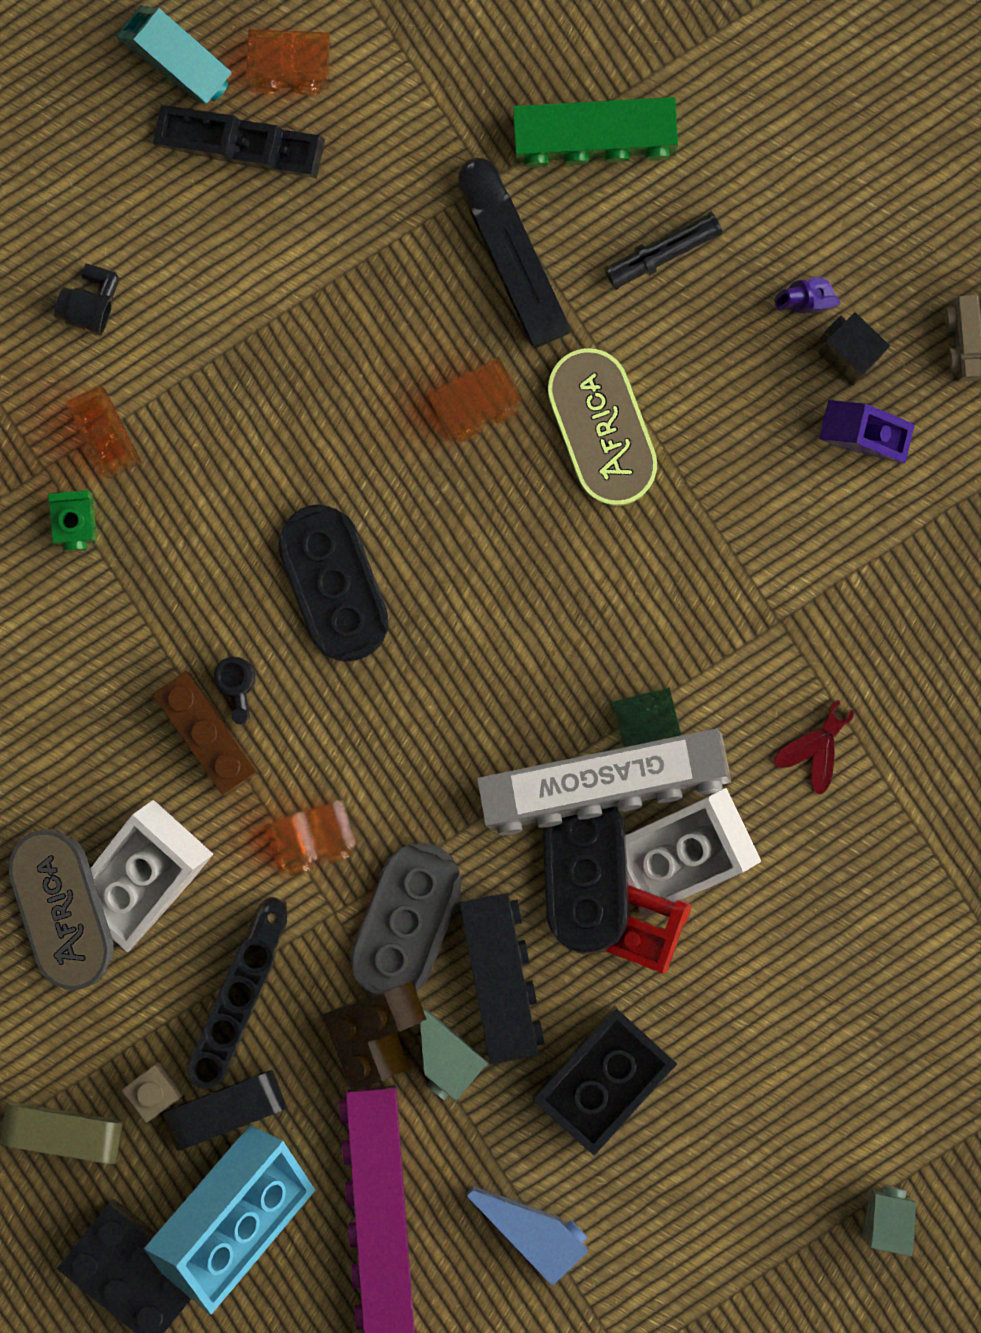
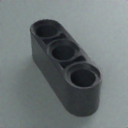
M272 1069L162 1112L175 1148L177 1151L276 1114L286 1109L287 1105Z

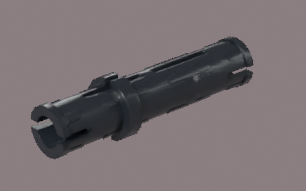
M710 211L707 215L673 231L646 247L643 244L635 247L634 253L609 266H605V274L615 290L644 274L651 276L657 272V267L687 253L716 236L722 235L721 226L715 215Z

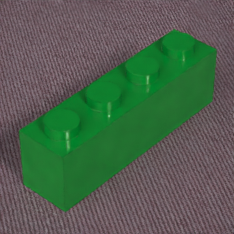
M675 97L513 106L516 162H524L525 167H544L549 165L548 160H565L566 165H583L589 163V158L605 157V162L622 163L629 161V156L645 155V159L649 161H660L669 159V154L676 153L678 148Z

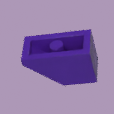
M828 400L819 439L845 450L906 463L915 424L865 403Z

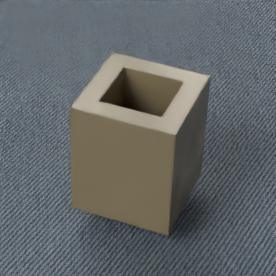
M160 1062L122 1090L146 1123L184 1094Z

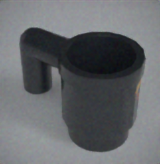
M86 263L82 272V279L101 284L98 293L80 288L73 290L63 287L56 302L54 317L65 321L66 325L101 336L110 317L112 299L119 282V276L114 271Z
M228 657L217 665L214 671V681L220 691L231 698L232 720L236 724L245 725L250 720L247 694L254 687L256 673L253 666L247 660L240 657Z

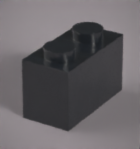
M854 312L847 320L840 315L829 326L820 338L825 344L818 353L854 386L881 358L890 345Z

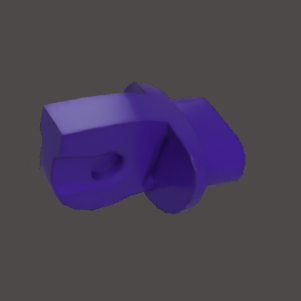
M815 277L808 281L803 279L797 280L788 289L782 290L775 296V306L779 311L791 309L794 313L802 314L827 311L841 304L830 282L821 277Z

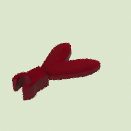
M840 700L831 704L829 715L821 726L822 729L815 730L780 749L774 758V765L776 767L785 768L792 767L813 755L811 783L817 794H823L832 781L835 758L834 737L837 736L844 724L849 723L854 717V710H849V715L844 720H838L835 717L834 709L840 705Z

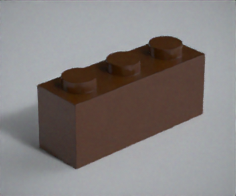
M183 672L153 693L157 702L222 795H228L259 773L190 672Z

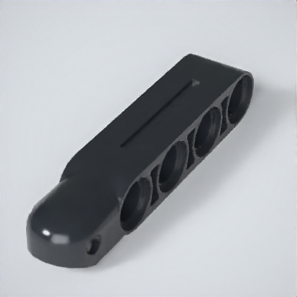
M469 159L459 170L458 184L526 336L535 350L570 334L569 324L497 169L486 159Z
M276 897L266 898L254 914L189 1062V1079L198 1088L209 1089L215 1087L224 1079L275 963V950L287 925L286 901ZM270 913L277 915L278 920L275 924L270 923L268 920ZM257 944L265 948L268 958L264 966L253 967L247 962L246 950L249 946ZM234 983H245L250 988L251 999L247 1004H236L230 998V988ZM226 1020L233 1025L235 1035L232 1041L220 1042L216 1039L213 1028L217 1021ZM209 1058L216 1062L219 1071L215 1079L206 1080L200 1077L197 1065L201 1059Z

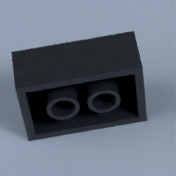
M613 1006L536 1091L532 1098L538 1106L595 1156L673 1070L677 1063L617 1007Z
M113 1199L57 1267L58 1271L135 1333H165L191 1300L160 1272L144 1250L157 1233L116 1199Z

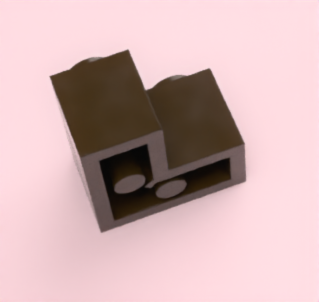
M412 981L355 1000L323 1014L351 1092L385 1081L410 1069L397 1032L426 1020Z

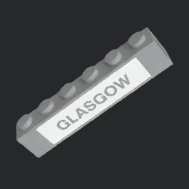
M718 728L477 778L485 825L492 831H498V835L501 836L522 832L523 825L538 823V827L559 825L562 823V817L576 814L578 819L598 817L602 815V809L615 806L618 807V811L634 810L642 807V801L658 798L659 803L673 802L682 799L683 792L698 790L700 795L712 794L722 791V784L732 783L723 736Z

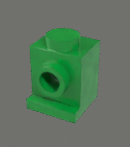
M89 490L49 493L48 502L50 504L53 544L56 546L62 545L63 552H76L87 550V543L97 542L93 494ZM69 514H76L78 516V524L74 528H67L64 524L65 517Z

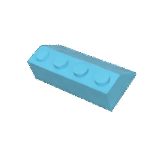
M250 1125L146 1245L144 1250L165 1277L205 1312L212 1314L315 1192V1189L282 1140Z

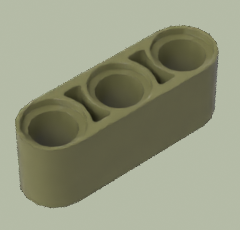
M7 1102L0 1135V1145L99 1163L115 1164L123 1122L99 1116Z

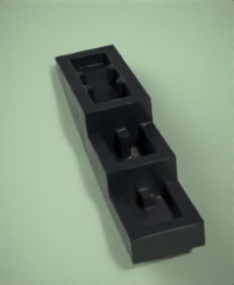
M161 105L153 139L155 146L234 164L317 178L325 139L316 134L283 130L277 125L240 120L234 115Z

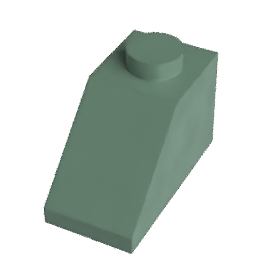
M425 1008L423 1011L426 1020L420 1022L424 1074L430 1079L426 1085L443 1100H446L450 1095L457 1101L486 1066L488 1060Z
M883 1185L882 1192L871 1190L861 1236L870 1248L912 1257L916 1202L912 1198L906 1197L907 1190Z

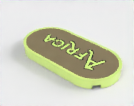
M591 348L573 351L564 356L554 367L549 379L548 397L574 470L584 491L594 499L613 506L630 504L640 499L652 485L657 471L656 453L624 368L613 356L602 350Z

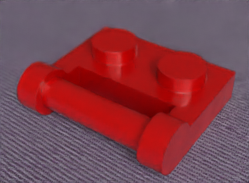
M628 885L629 903L669 917L664 929L629 915V922L625 933L606 952L657 972L667 973L682 928L689 917L691 904L681 900L672 902Z

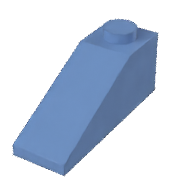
M472 1186L467 1191V1197L552 1286L588 1252L587 1246L583 1243L588 1237L573 1220L565 1224L558 1216Z

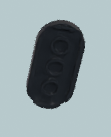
M318 504L296 511L282 529L279 540V553L309 635L317 648L332 659L345 662L364 659L374 653L383 643L389 621L385 603L357 529L351 519L336 508Z
M616 806L602 809V815L598 817L578 819L576 814L562 817V823L559 825L543 827L548 926L556 939L564 947L576 953L597 954L608 950L621 939L629 922L626 829L623 817Z

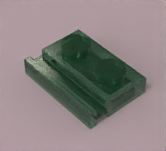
M670 687L612 701L623 748L682 736Z

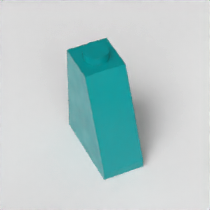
M139 6L115 36L197 102L206 104L209 100L214 102L228 87V82L225 80L232 72L160 8Z

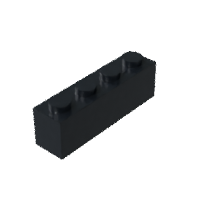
M507 892L460 901L490 1064L538 1056L537 1046L544 1045L545 1042L541 1021L532 1022L529 1005L537 1004L533 980L525 981L522 965L530 963L526 941H517L514 927L516 924H522L518 899L510 901Z

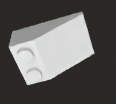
M727 788L626 835L628 885L672 902L683 900L739 875L761 862ZM637 906L642 917L653 913V911Z
M154 800L132 814L90 868L112 939L126 952H129L192 882L213 855L209 849Z

